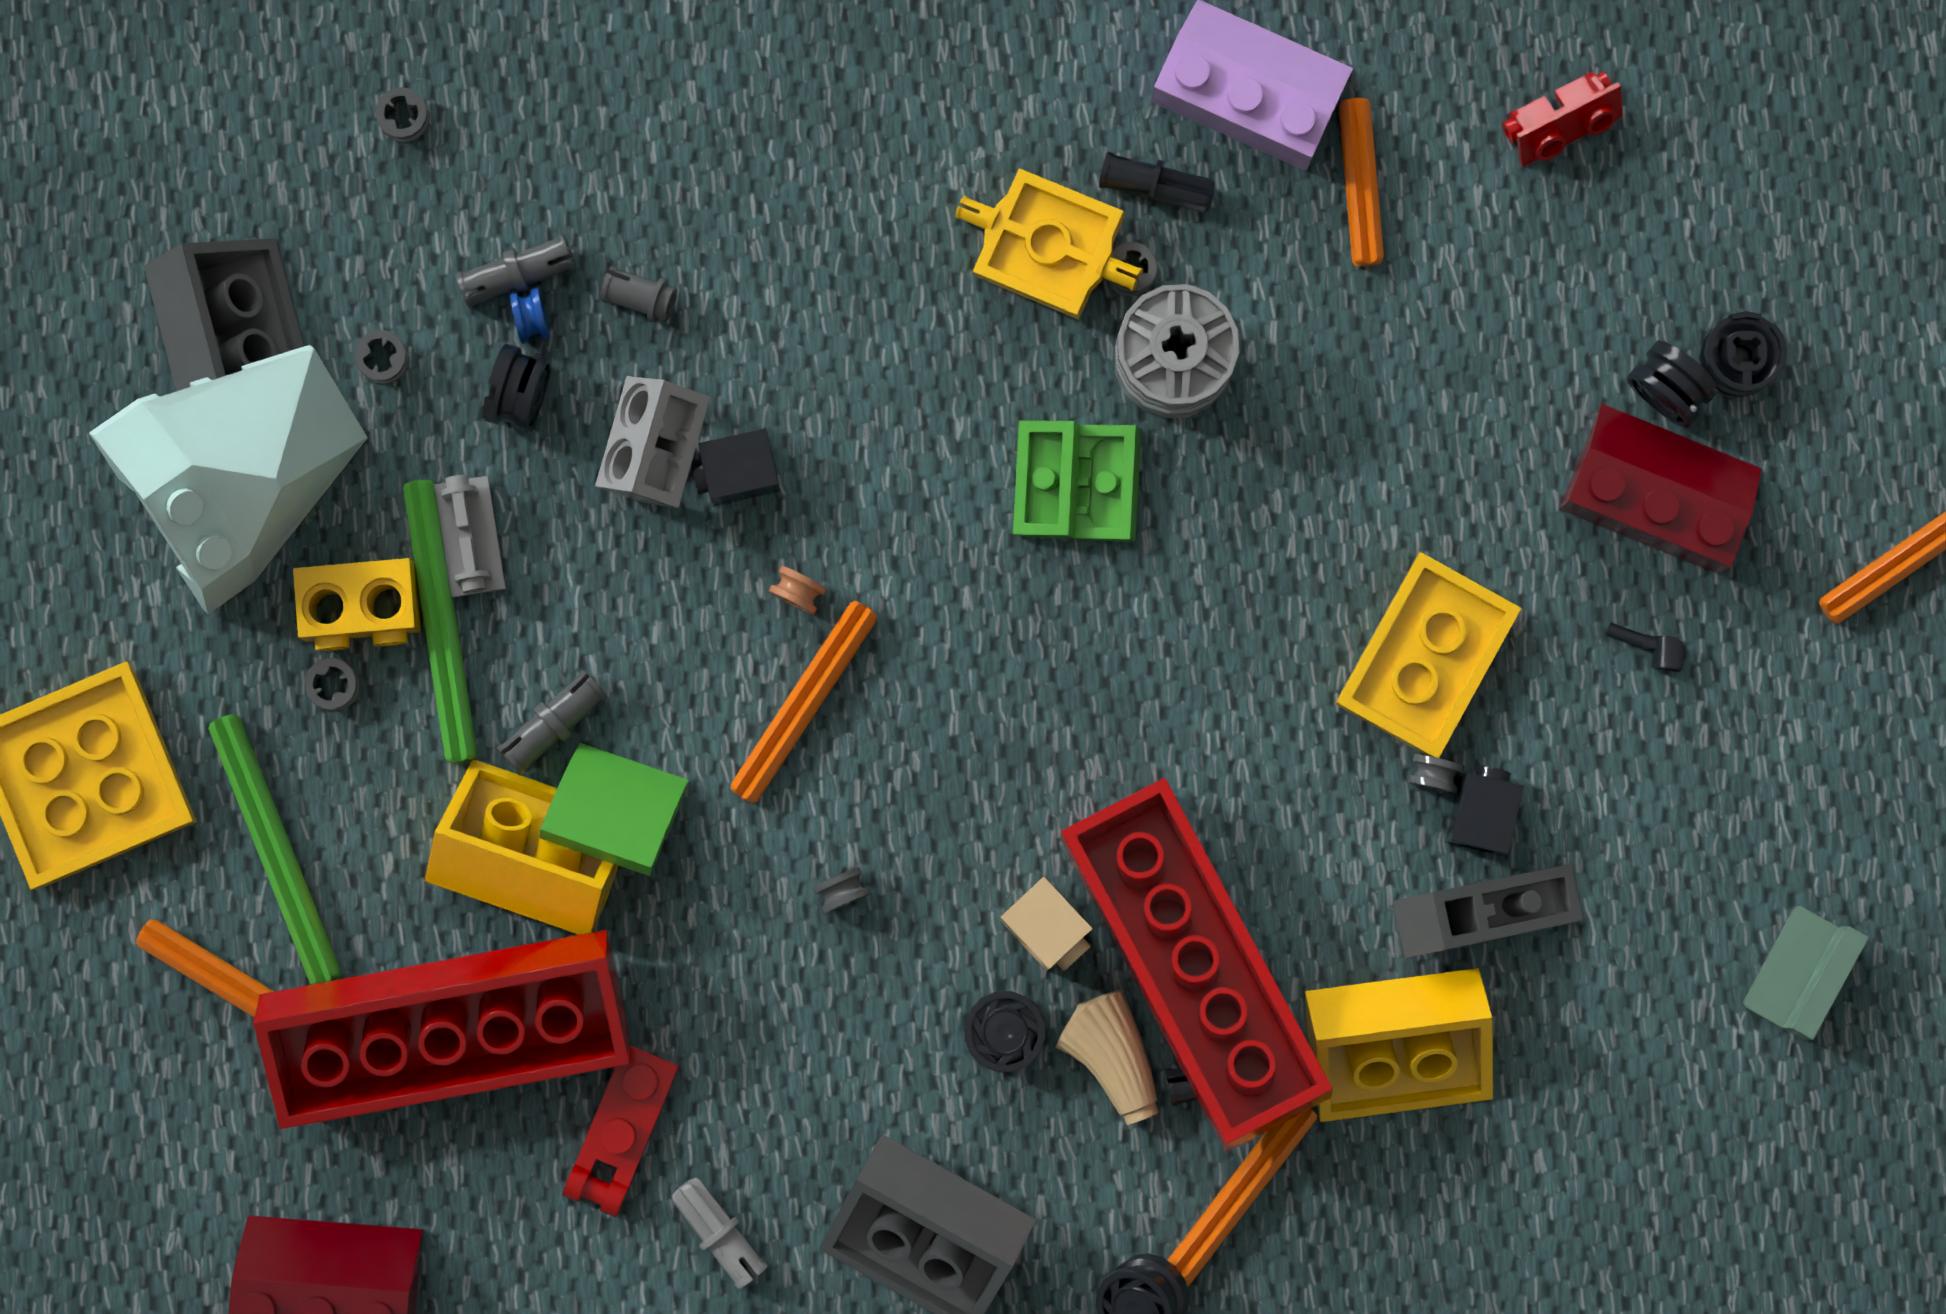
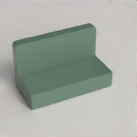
M1796 906L1792 910L1744 998V1007L1802 1040H1814L1869 937L1850 926L1838 927L1804 907Z

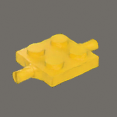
M1018 169L1008 194L996 204L995 208L972 200L965 195L960 201L962 207H957L955 218L985 229L984 247L972 271L975 277L1068 316L1080 319L1092 290L1101 283L1103 278L1129 288L1131 291L1136 289L1138 285L1137 280L1140 281L1143 272L1142 268H1137L1112 257L1113 243L1125 218L1123 210L1023 169Z

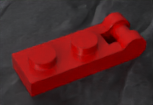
M629 1045V1064L614 1068L578 1158L568 1177L562 1196L579 1202L582 1197L601 1205L600 1212L615 1218L618 1216L680 1065ZM597 1160L617 1167L611 1184L591 1176Z

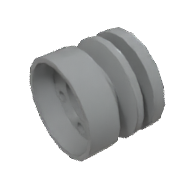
M1188 284L1163 285L1142 295L1125 313L1114 349L1115 375L1125 395L1141 410L1165 419L1193 416L1209 408L1225 391L1239 355L1238 328L1228 308L1210 292ZM1170 336H1178L1181 344H1191L1187 349L1185 359L1177 360L1174 351L1164 352V349L1168 346Z

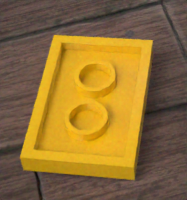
M1419 552L1337 698L1335 705L1424 755L1439 758L1518 616L1521 607Z

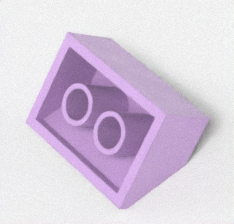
M1197 0L1177 35L1154 85L1151 102L1307 171L1353 68L1204 1Z

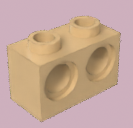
M1045 877L1041 878L999 919L1046 971L1055 963L1063 971L1066 970L1091 947L1083 937L1092 930V927Z

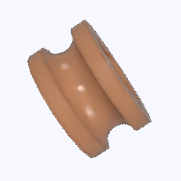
M781 566L778 571L781 575V581L777 585H771L768 592L778 599L808 614L814 615L817 610L814 606V600L818 596H824L827 589L803 574Z

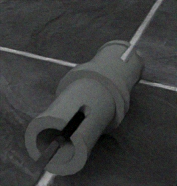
M559 235L558 238L518 253L515 248L503 252V258L464 273H457V282L461 294H466L464 301L468 308L475 307L476 304L514 290L520 295L530 291V284L568 270L577 269L572 250H568L567 246H569L565 235Z
M582 670L579 676L547 705L540 702L533 709L536 715L505 743L500 744L497 749L523 775L526 769L558 740L562 743L567 741L572 736L569 730L608 696Z

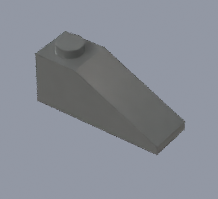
M1572 864L1393 901L1405 958L1584 921Z

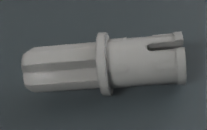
M693 1178L674 1192L672 1202L701 1238L702 1242L699 1244V1247L702 1250L708 1248L734 1281L737 1289L744 1287L753 1280L739 1262V1259H741L753 1276L755 1274L757 1276L760 1275L768 1267L737 1229L736 1225L739 1223V1220L736 1217L732 1219L728 1217L700 1179Z

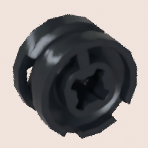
M1749 311L1731 314L1717 323L1702 341L1699 355L1700 365L1717 383L1715 388L1725 395L1735 397L1755 395L1776 380L1785 366L1787 347L1784 335L1776 323H1770L1761 317L1762 314Z
M1658 340L1646 353L1648 361L1644 365L1637 364L1626 377L1627 382L1639 397L1667 420L1680 427L1688 428L1699 416L1697 410L1701 403L1708 404L1719 392L1715 388L1717 383L1688 354L1674 345Z
M506 343L497 356L488 382L491 386L489 396L484 398L482 416L485 419L484 421L497 425L502 420L512 423L514 430L529 434L537 421L551 374L552 358L537 352L533 357L522 354L520 347Z
M996 991L982 997L970 1009L964 1024L965 1042L971 1056L983 1067L996 1072H1015L1028 1066L1040 1054L1045 1041V1022L1039 1008L1026 996L1013 991Z
M1149 1253L1138 1254L1121 1263L1114 1273L1103 1280L1097 1291L1096 1310L1098 1314H1186L1190 1294L1186 1281L1176 1266L1160 1256Z

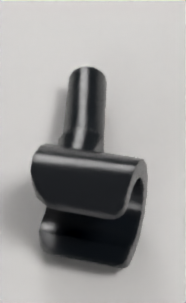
M1613 622L1610 623L1606 636L1641 649L1653 650L1652 669L1680 672L1682 670L1685 647L1678 638L1673 636L1645 635Z

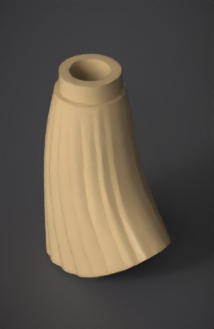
M1123 990L1111 991L1078 1004L1055 1048L1071 1055L1088 1068L1109 1097L1119 1115H1123L1126 1125L1139 1122L1159 1113L1155 1103L1157 1096L1149 1061Z

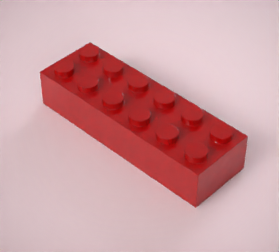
M1165 777L1061 831L1062 843L1226 1153L1331 1098L1333 1088Z
M607 930L260 994L253 1021L280 1129L629 1064L630 1035Z

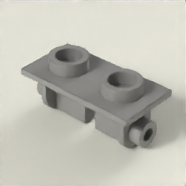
M455 475L445 478V483L434 484L451 598L506 589L488 476L468 479V475Z

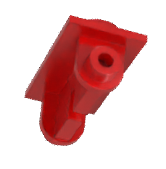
M1589 72L1555 90V98L1562 108L1555 111L1546 97L1543 96L1510 112L1509 120L1502 123V129L1510 143L1517 141L1521 166L1524 167L1536 160H1550L1560 154L1567 144L1587 134L1598 135L1607 131L1618 118L1623 116L1620 84L1617 82L1612 85L1605 72L1597 75Z

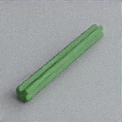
M416 480L404 484L403 492L444 756L449 763L467 762L476 758L477 748L454 601L451 598L434 483L431 480Z
M235 714L218 718L209 724L210 734L309 983L312 985L337 980L341 977L340 967L242 721Z

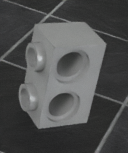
M627 376L595 487L639 502L679 508L710 397L666 380Z

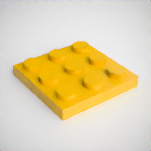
M123 662L0 714V816L30 890L41 889L197 822L131 662Z

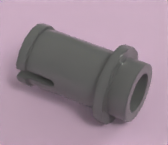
M611 266L609 274L606 273L602 284L600 300L647 314V320L653 323L658 318L667 321L676 303L677 288L669 286V281L666 278L661 277L657 282Z

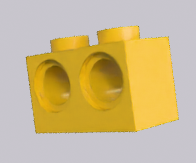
M410 558L293 568L298 638L307 643L315 642V651L350 649V639L372 637L373 646L403 645L408 643L407 634L422 633L415 563ZM385 590H397L401 596V607L397 614L388 619L377 618L374 612L376 597ZM327 595H339L343 601V612L339 619L330 624L320 623L316 615V608L320 600Z

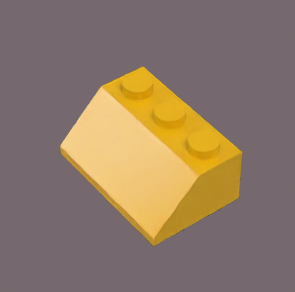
M473 759L434 832L425 882L581 935L593 932L607 901L619 866L540 839V828L557 791L556 787Z
M1479 968L1305 991L1309 1045L1333 1088L1331 1098L1318 1105L1320 1122L1493 1099L1492 1014Z

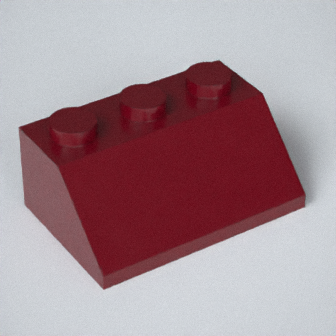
M1601 404L1559 510L1720 574L1732 566L1753 513L1762 468Z
M248 1215L231 1279L228 1314H416L423 1229Z

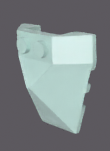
M310 345L241 366L242 371L214 380L206 377L190 382V387L160 397L157 394H152L139 398L89 432L118 479L132 489L144 505L181 564L176 567L207 614L213 612L256 581L368 438L316 350Z

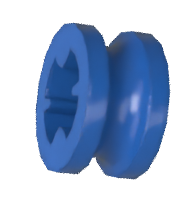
M539 288L531 289V293L527 297H520L518 293L510 294L512 311L521 344L529 343L530 338L534 335H540L543 340L550 338V330Z

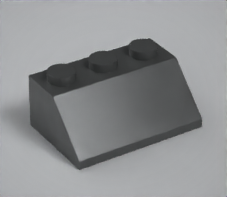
M276 238L181 243L144 265L176 391L190 387V382L206 377L214 380L242 371L241 366L304 347Z
M882 1134L820 1245L819 1250L934 1314H985L1014 1266L1036 1219Z

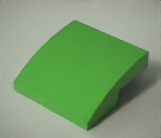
M1019 421L1013 535L1039 538L1136 542L1141 428L1136 425H1080L1075 421Z
M579 743L540 828V839L651 876L665 837L670 833L689 780Z

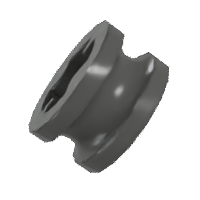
M398 87L391 89L381 96L376 105L375 115L378 125L387 137L396 142L407 143L417 140L425 133L429 125L430 114L425 101L417 92L410 88ZM401 101H406L410 110L418 111L416 121L409 118L411 126L405 129H399L395 120L387 119L389 110L397 112L394 105Z
M1122 243L1113 249L1112 257L1125 262L1126 255L1140 257L1138 265L1145 262L1148 273H1142L1140 281L1137 280L1138 285L1134 291L1107 280V282L1120 295L1138 296L1146 292L1154 283L1157 272L1156 258L1152 251L1141 243Z
M375 330L368 332L359 340L355 347L354 359L357 368L368 380L376 384H389L403 376L408 367L409 355L406 346L397 335L386 330ZM381 342L385 349H388L390 344H392L397 352L390 357L392 367L384 372H381L378 365H375L373 370L369 369L367 361L371 360L374 356L371 347Z
M325 658L317 661L309 668L305 676L304 687L308 698L313 704L327 711H339L347 708L355 701L359 693L360 681L357 672L351 665L337 658ZM333 669L342 670L343 674L339 679L348 681L345 693L335 692L331 701L324 700L321 695L325 693V690L322 688L317 689L319 677H329Z
M1414 754L1412 762L1416 764L1417 771L1414 775H1409L1408 784L1444 794L1458 795L1459 787L1455 784V778L1457 775L1463 774L1465 768L1463 765L1436 757Z
M860 867L841 873L812 887L815 894H820L824 898L825 902L821 907L824 914L835 911L871 894L868 887H863L859 883V877L862 874Z

